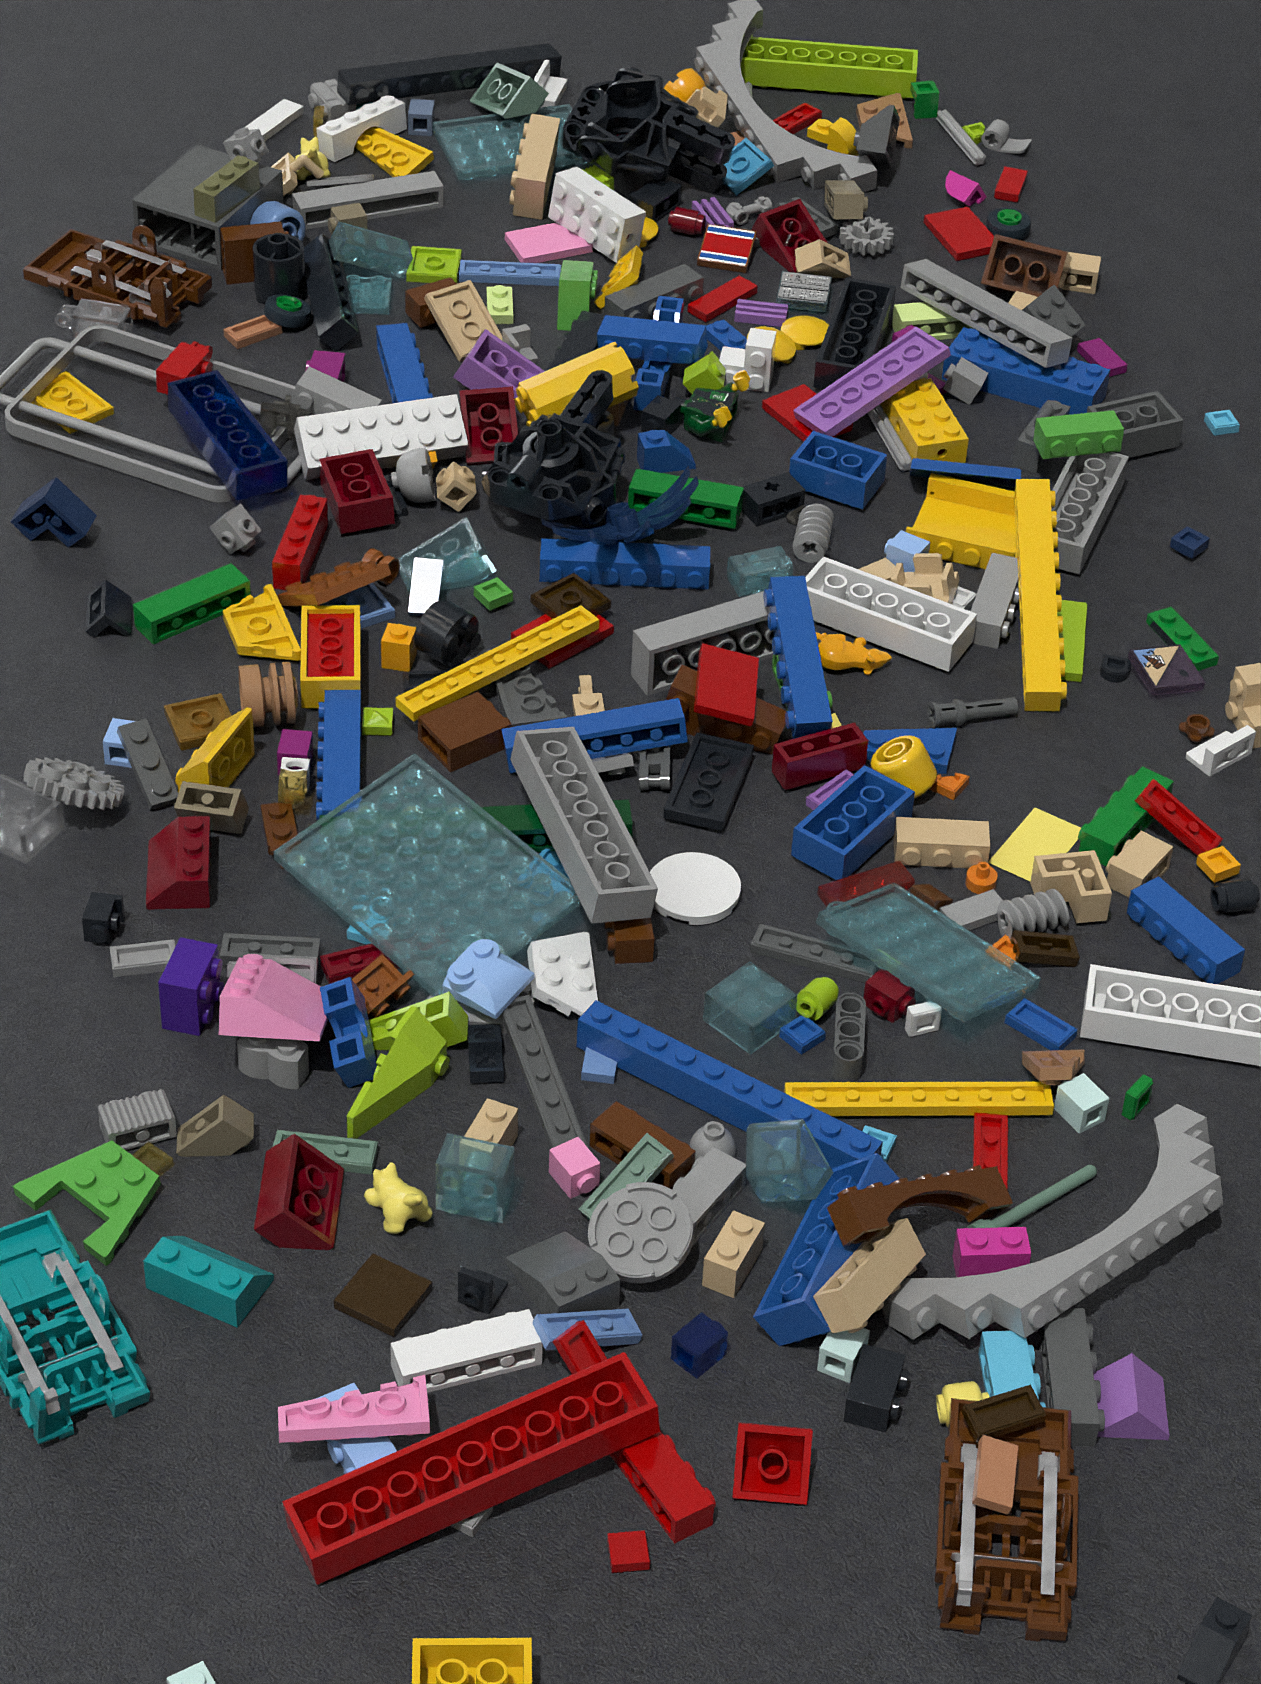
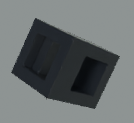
M91 892L82 916L84 941L110 944L113 932H118L120 923H123L125 920L123 895Z

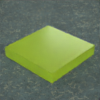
M412 246L406 282L432 283L451 277L457 283L462 250Z

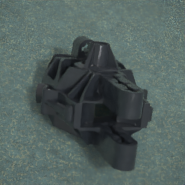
M628 67L619 69L614 81L599 82L589 85L583 90L564 123L560 144L564 150L573 152L577 157L581 156L585 162L600 165L609 175H615L618 172L626 175L629 171H634L661 181H666L670 175L708 193L716 194L723 189L727 174V168L724 164L728 163L731 159L735 138L729 132L698 119L699 110L668 93L663 88V78L661 76L646 75L637 68Z
M604 370L592 372L560 415L556 413L549 414L548 416L542 414L536 421L531 422L530 426H524L512 443L498 442L495 444L494 463L483 464L481 481L484 493L488 495L492 502L550 521L563 518L567 520L581 518V524L585 527L590 526V524H596L604 518L607 508L616 504L615 487L617 477L620 476L622 465L625 462L624 449L620 447V439L615 438L614 416L606 411L613 401L612 375Z

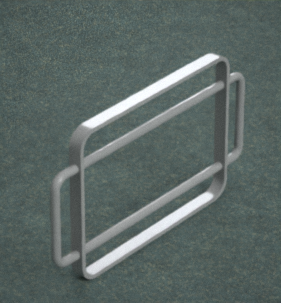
M104 325L88 327L71 343L51 337L38 339L0 375L1 390L40 350L53 348L62 351L16 398L0 393V404L7 406L5 409L6 430L15 437L207 501L220 503L234 500L247 486L265 492L280 491L290 483L302 468L300 455H298L277 480L265 481L256 478V475L294 433L297 417L308 416L309 412L299 407L291 415L199 385L198 389L192 394L284 423L242 472H238L31 403L76 356L156 382L155 370L85 347L93 342L104 341L161 360H165L175 347ZM210 359V362H212L211 376L292 402L296 386ZM21 412H25L233 482L225 486L210 485L17 421L15 418Z

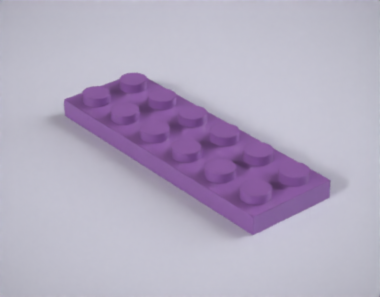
M914 327L794 409L795 418L813 431L833 437L951 356L950 349L920 328Z

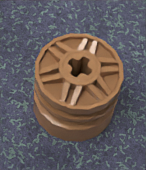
M282 662V676H277L275 663H270L268 677H262L258 664L238 666L241 710L246 707L252 709L253 727L264 726L266 713H272L275 725H280V712L285 711L287 724H295L298 692L296 678L291 670L290 662Z

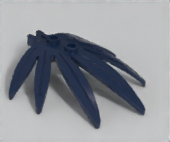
M687 466L681 476L666 492L637 513L635 509H630L627 502L617 503L608 507L604 516L606 524L588 527L570 526L540 519L543 525L553 530V533L571 540L591 541L592 544L614 545L618 543L619 539L628 543L654 534V530L666 527L681 516L690 506V496L697 488L699 481L696 476L682 490L690 476L689 466Z

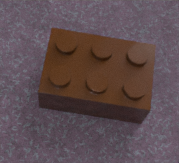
M995 234L981 284L986 289L1014 295L1016 291L1039 297L1053 285L1062 293L1072 257L1066 251Z

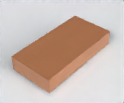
M265 315L224 329V337L237 349L282 334V326L269 321Z
M982 1435L978 1442L972 1504L1008 1515L1013 1506L1018 1445Z

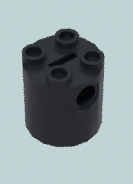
M283 233L269 234L255 241L252 250L256 301L260 304H265L268 297L280 294L301 299L306 291L305 254L302 241L295 236Z

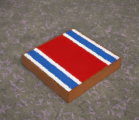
M708 224L698 255L697 265L746 273L756 241L757 231Z

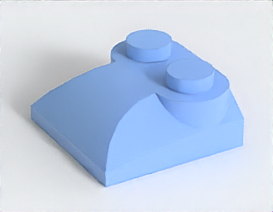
M481 939L473 942L449 967L442 987L444 993L450 991L457 1001L497 1019L535 978V974L523 965L500 953L496 942L489 939Z

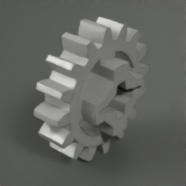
M869 216L858 220L849 219V223L844 222L843 227H840V244H845V249L852 248V253L860 251L862 255L869 253L875 255V252L878 251L883 254L884 249L889 250L891 245H893V228L888 227L889 223L887 222L880 223L881 219L879 218L875 221Z

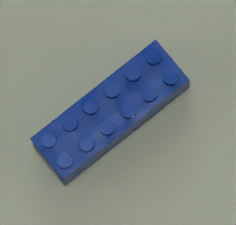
M965 327L962 328L950 345L951 356L946 358L943 364L942 380L947 381L943 376L951 363L956 365L960 358L963 357L988 372L980 391L1041 408L1047 400H1055L1071 407L1069 415L1087 413L1088 406L1102 403L1107 394L1111 370L1098 364L1077 360L1074 357H1069L1068 362L1045 368L982 332Z
M878 1153L827 1170L753 1316L778 1346L792 1342L798 1343L805 1338L819 1334L825 1335L831 1331L813 1296L862 1243L843 1246L827 1207L839 1199L837 1194L846 1188L856 1186L858 1190H861L877 1182L889 1185L900 1179Z

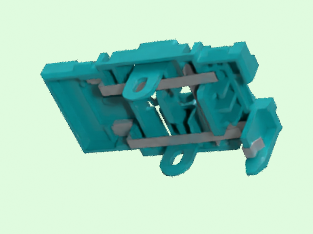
M51 1210L0 1228V1386L5 1396H10L9 1404L11 1408H20V1413L26 1425L34 1431V1437L38 1445L57 1437L61 1440L73 1435L74 1427L70 1416L84 1409L106 1403L113 1417L116 1418L128 1413V1409L148 1402L150 1398V1391L146 1385L147 1380L139 1365L134 1363L137 1356L136 1347L109 1300L103 1280L98 1274H95L88 1260L79 1262V1255L73 1244L65 1237ZM77 1303V1306L56 1313L51 1321H48L46 1316L40 1312L48 1308L51 1313ZM31 1314L40 1322V1325L32 1329L28 1325L17 1328V1325L27 1322L26 1316ZM111 1325H112V1327H113L115 1333L117 1334L116 1336H113V1337H112L113 1331H112V1329H111V1327H110ZM56 1338H59V1339H60V1341H61V1343H62V1345H63V1347H64V1349H65V1351L67 1352L68 1355H66V1356L64 1355L63 1348H62L61 1344L57 1341ZM49 1342L55 1350L57 1359L45 1362L43 1348L39 1345Z

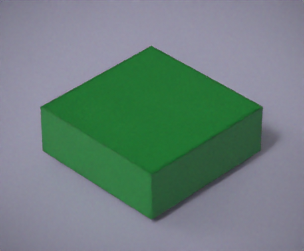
M1143 1074L1126 1092L1122 1116L1129 1120L1135 1119L1149 1104L1154 1083L1152 1078Z

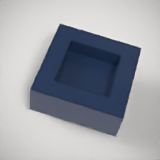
M1187 526L1171 538L1170 547L1193 559L1208 548L1210 538Z

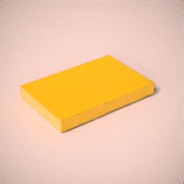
M67 371L58 374L31 402L32 404L92 424L114 414V407ZM58 424L70 434L77 431L76 429Z

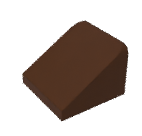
M930 884L913 885L910 888L909 903L931 918L940 913L941 907L953 903V899Z

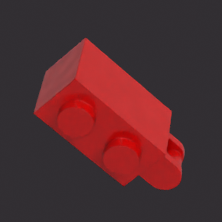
M193 341L191 344L181 342L156 369L157 392L186 400L198 389L201 382L211 374L212 362H210L213 354L212 346H205L196 341Z

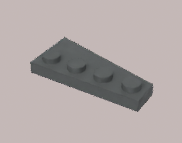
M529 665L493 682L503 715L510 720L512 727L567 718L564 711L560 712L556 707L557 702L551 695L548 696L543 690V684L539 678H534L531 674Z

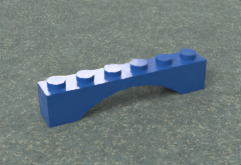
M658 296L653 320L683 323L684 299ZM644 361L642 368L638 369L635 380L638 382L639 389L637 396L634 397L633 410L642 411L657 395L664 397L672 363Z

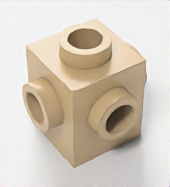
M453 461L447 469L443 468L436 477L437 498L458 512L476 494L475 475L466 466L461 467Z

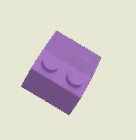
M485 329L453 378L471 390L513 386L515 399L518 397L516 388L519 382L545 371Z

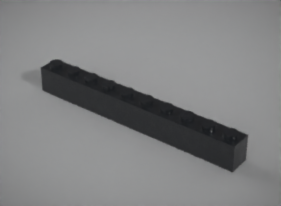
M550 43L342 69L338 70L337 92L348 105L376 102L381 97L388 95L399 99L474 89L480 87L496 63L530 76L534 80L544 60H550V76L559 77L562 56Z

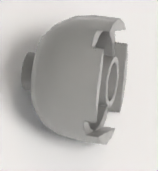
M424 447L404 453L396 463V472H391L394 489L399 488L402 496L414 503L436 501L435 483H433V469L428 450Z

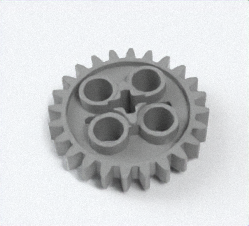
M44 757V760L36 758L35 761L30 760L26 764L23 781L27 782V786L33 787V791L43 792L42 796H52L55 801L59 800L67 805H76L80 808L82 805L90 809H94L95 806L102 810L105 807L113 809V806L119 807L125 791L124 785L120 784L121 781L114 780V776L105 775V771H96L93 766L89 767L83 763L71 762L70 760L63 762L58 758H55L54 761L47 757Z

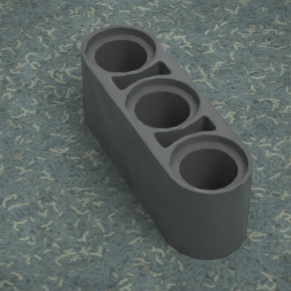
M856 993L842 994L836 1002L831 1072L834 1079L838 1082H856L861 1076L864 1055L866 1002L862 996Z

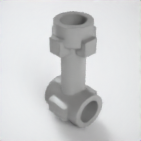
M764 196L754 200L753 204L743 207L739 203L732 202L727 206L726 212L736 224L742 225L747 222L749 215L755 213L759 215L771 210L772 202L768 197Z

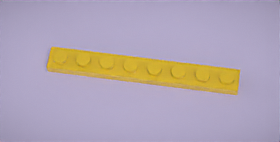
M580 605L395 697L396 707L414 722L418 720V716L452 703L599 629V619Z
M785 1082L784 1086L785 1094L830 1116L974 1115L975 1112L999 1115H1052L1054 1109L1051 1087L1041 1082Z

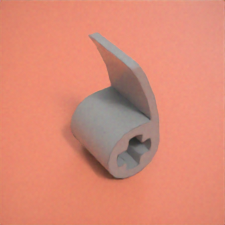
M999 119L992 121L982 135V142L985 147L1003 153H1024L1031 144L1032 139L1016 140L1008 138L1010 128L1005 121Z

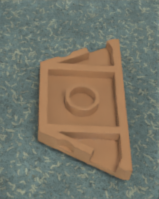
M900 93L857 104L856 114L860 128L863 123L885 107L894 105L900 117L896 140L905 142L904 148H912L913 139Z

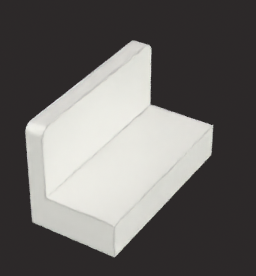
M544 60L534 80L549 93L541 108L555 110L567 89V79L550 76V60Z
M1248 725L1232 734L1225 731L1188 751L1186 759L1208 776H1212L1252 753L1256 731Z

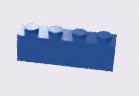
M605 315L597 332L598 348L616 342L617 348L621 346L628 358L692 365L704 357L708 347L706 325Z
M1158 876L1131 890L1127 914L1147 930L1153 938L1169 949L1175 957L1191 968L1197 976L1207 983L1219 984L1240 972L1245 949Z

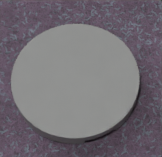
M637 1182L627 1184L626 1188L600 1201L592 1213L589 1222L588 1240L590 1248L604 1257L620 1280L630 1283H647L666 1277L685 1261L694 1241V1224L688 1207L677 1196L676 1192L660 1184Z

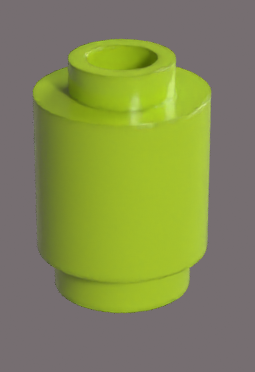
M828 977L813 979L795 997L794 1004L797 1012L803 1017L810 1018L812 1021L819 1019L836 1003L839 994L837 984Z

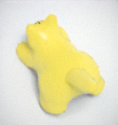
M304 137L301 138V154L295 156V160L301 155H306L324 171L321 178L330 177L329 163L327 157L319 151L318 138L314 137L311 141H307ZM304 166L296 172L297 180L300 181L313 175Z
M389 1163L385 1169H375L373 1171L374 1188L367 1189L364 1197L368 1204L383 1209L385 1217L383 1225L387 1233L399 1234L403 1232L405 1223L411 1218L425 1222L432 1217L433 1211L428 1205L427 1196L422 1190L404 1183L399 1178L394 1163Z

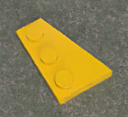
M637 245L617 261L609 275L611 279L601 289L603 293L596 297L594 303L600 310L605 306V296L638 283L643 252Z

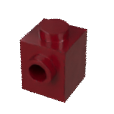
M885 965L865 982L864 1000L866 1007L891 1023H895L900 1017L907 1015L908 1006L915 1005L916 984Z

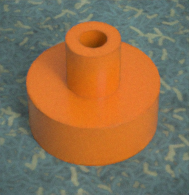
M979 862L967 870L966 887L976 894L992 889L995 890L998 874L987 862Z

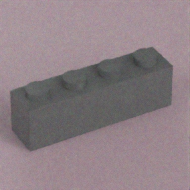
M682 264L605 296L604 315L653 320L658 296L683 298L684 306H687L703 296L704 277L686 264Z
M1069 1308L1038 1329L1047 1408L1071 1410V1446H1095L1098 1432L1104 1431L1105 1415L1104 1410L1098 1409L1097 1402H1100L1101 1386L1100 1381L1094 1380L1093 1375L1097 1369L1096 1352L1090 1351V1345H1092L1093 1327L1092 1323H1086L1085 1309Z

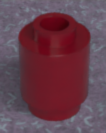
M676 207L675 211H671L668 219V226H672L673 232L696 236V234L702 235L706 223V215L701 214L700 211Z

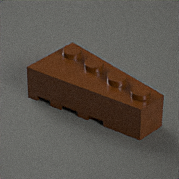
M681 665L666 700L679 698L685 716L686 732L688 735L695 736L697 732L754 745L755 751L772 755L774 744H777L786 724V710L756 697L755 716L752 726L694 712L697 671Z

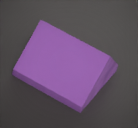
M1130 1354L1093 1373L1094 1380H1099L1101 1386L1100 1402H1097L1098 1409H1103L1105 1415L1104 1431L1098 1432L1097 1437L1169 1439L1162 1376L1134 1354Z

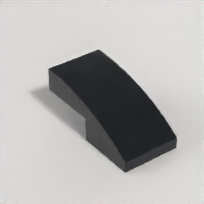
M500 1024L468 1025L470 1083L504 1082Z

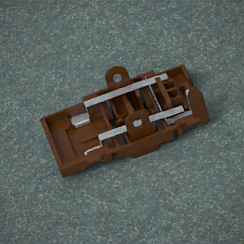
M144 225L134 228L132 232L133 244L121 240L114 242L105 241L70 229L23 269L24 280L64 291V296L67 297L73 294L75 300L90 304L92 313L113 320H119L122 316L127 317L131 313V318L134 320L138 318L142 320L147 319L159 323L160 326L166 328L171 323L176 324L181 319L180 308L176 307L178 304L186 300L199 303L204 299V294L212 288V277L210 275L187 268L184 261L157 253L155 235ZM141 234L146 237L147 246L143 245Z
M951 1398L948 1437L945 1438L944 1460H948V1463L941 1462L938 1490L936 1570L934 1581L942 1583L938 1587L937 1609H941L940 1628L963 1630V1634L979 1635L981 1617H1007L1025 1621V1640L1040 1641L1041 1639L1065 1641L1068 1623H1071V1599L1068 1596H1074L1077 1584L1078 1476L1070 1475V1472L1073 1473L1074 1450L1071 1449V1410L1043 1407L1046 1413L1044 1422L995 1437L996 1439L1018 1445L1013 1502L1020 1503V1509L1043 1511V1514L1022 1512L1020 1517L1011 1516L1010 1510L1008 1515L1004 1513L1003 1515H992L991 1509L976 1507V1505L972 1504L978 1443L962 1414V1408L964 1405L977 1401ZM944 1501H951V1504L946 1505L944 1512ZM1070 1526V1562H1067V1541ZM992 1534L1002 1535L1001 1556L990 1554ZM1010 1536H1018L1017 1558L1009 1557Z

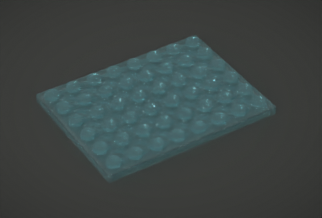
M415 753L273 851L275 861L405 972L411 970L415 974L412 978L434 997L444 994L442 984L449 967L473 942L481 939L492 940L498 944L500 953L510 958L581 905L569 878Z

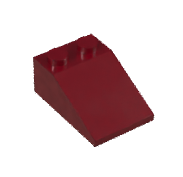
M801 199L759 214L751 229L752 231H757L756 237L760 239L759 244L762 249L791 273H798L795 266V249L819 239L828 243Z
M513 386L460 390V411L468 441V447L465 452L467 465L494 463L495 444L498 442L512 443L518 435Z

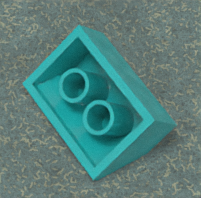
M163 1236L143 1260L147 1289L238 1328L274 1280V1274L185 1236Z

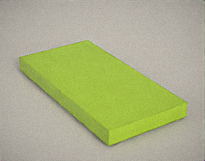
M1062 600L1061 612H1057V616H1063V631L1058 633L1059 638H1064V655H1060V660H1065V677H1061V680L1081 682L1087 614L1086 602Z

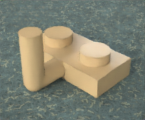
M289 153L271 166L272 168L282 170L283 196L295 190L297 186L296 172L303 166L317 179L323 176L324 171L306 155H301L295 160Z

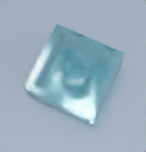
M749 961L705 993L703 1021L751 1055L778 1035L781 1027L795 1019L797 994Z
M447 1133L436 1161V1210L479 1218L484 1221L503 1223L513 1195L514 1147Z

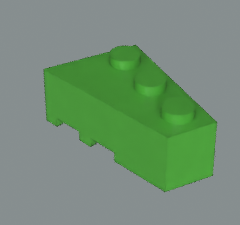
M563 260L559 278L557 330L571 331L573 320L578 319L582 310L590 312L591 299H595L598 281V270H593L594 262Z

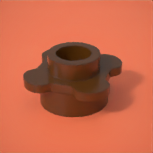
M1192 714L1187 717L1186 722H1181L1179 725V730L1185 732L1189 739L1194 742H1199L1206 736L1211 737L1215 732V729L1210 727V720L1202 714Z

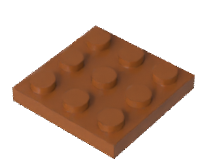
M363 561L353 564L345 562L336 565L334 572L328 574L321 572L310 576V582L290 584L285 587L286 592L277 596L281 606L320 605L391 575L388 564H376V561L364 564Z

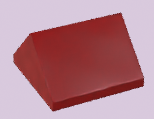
M738 1422L732 1498L807 1505L813 1429Z

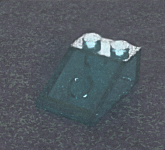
M467 517L397 558L400 562L399 572L409 593L411 591L414 558L443 560L441 590L474 585L497 571L481 538Z

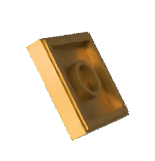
M222 693L164 705V714L180 750L202 746L211 731L213 732L221 721L232 716Z

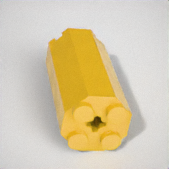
M612 342L519 382L516 388L518 397L514 400L519 413L524 412L528 420L526 425L530 426L531 422L536 421L542 414L546 416L553 413L560 415L586 378L596 370H604L612 375L613 401L609 407L637 396L638 382H632L631 375L635 374L624 349L621 346L617 348V343Z

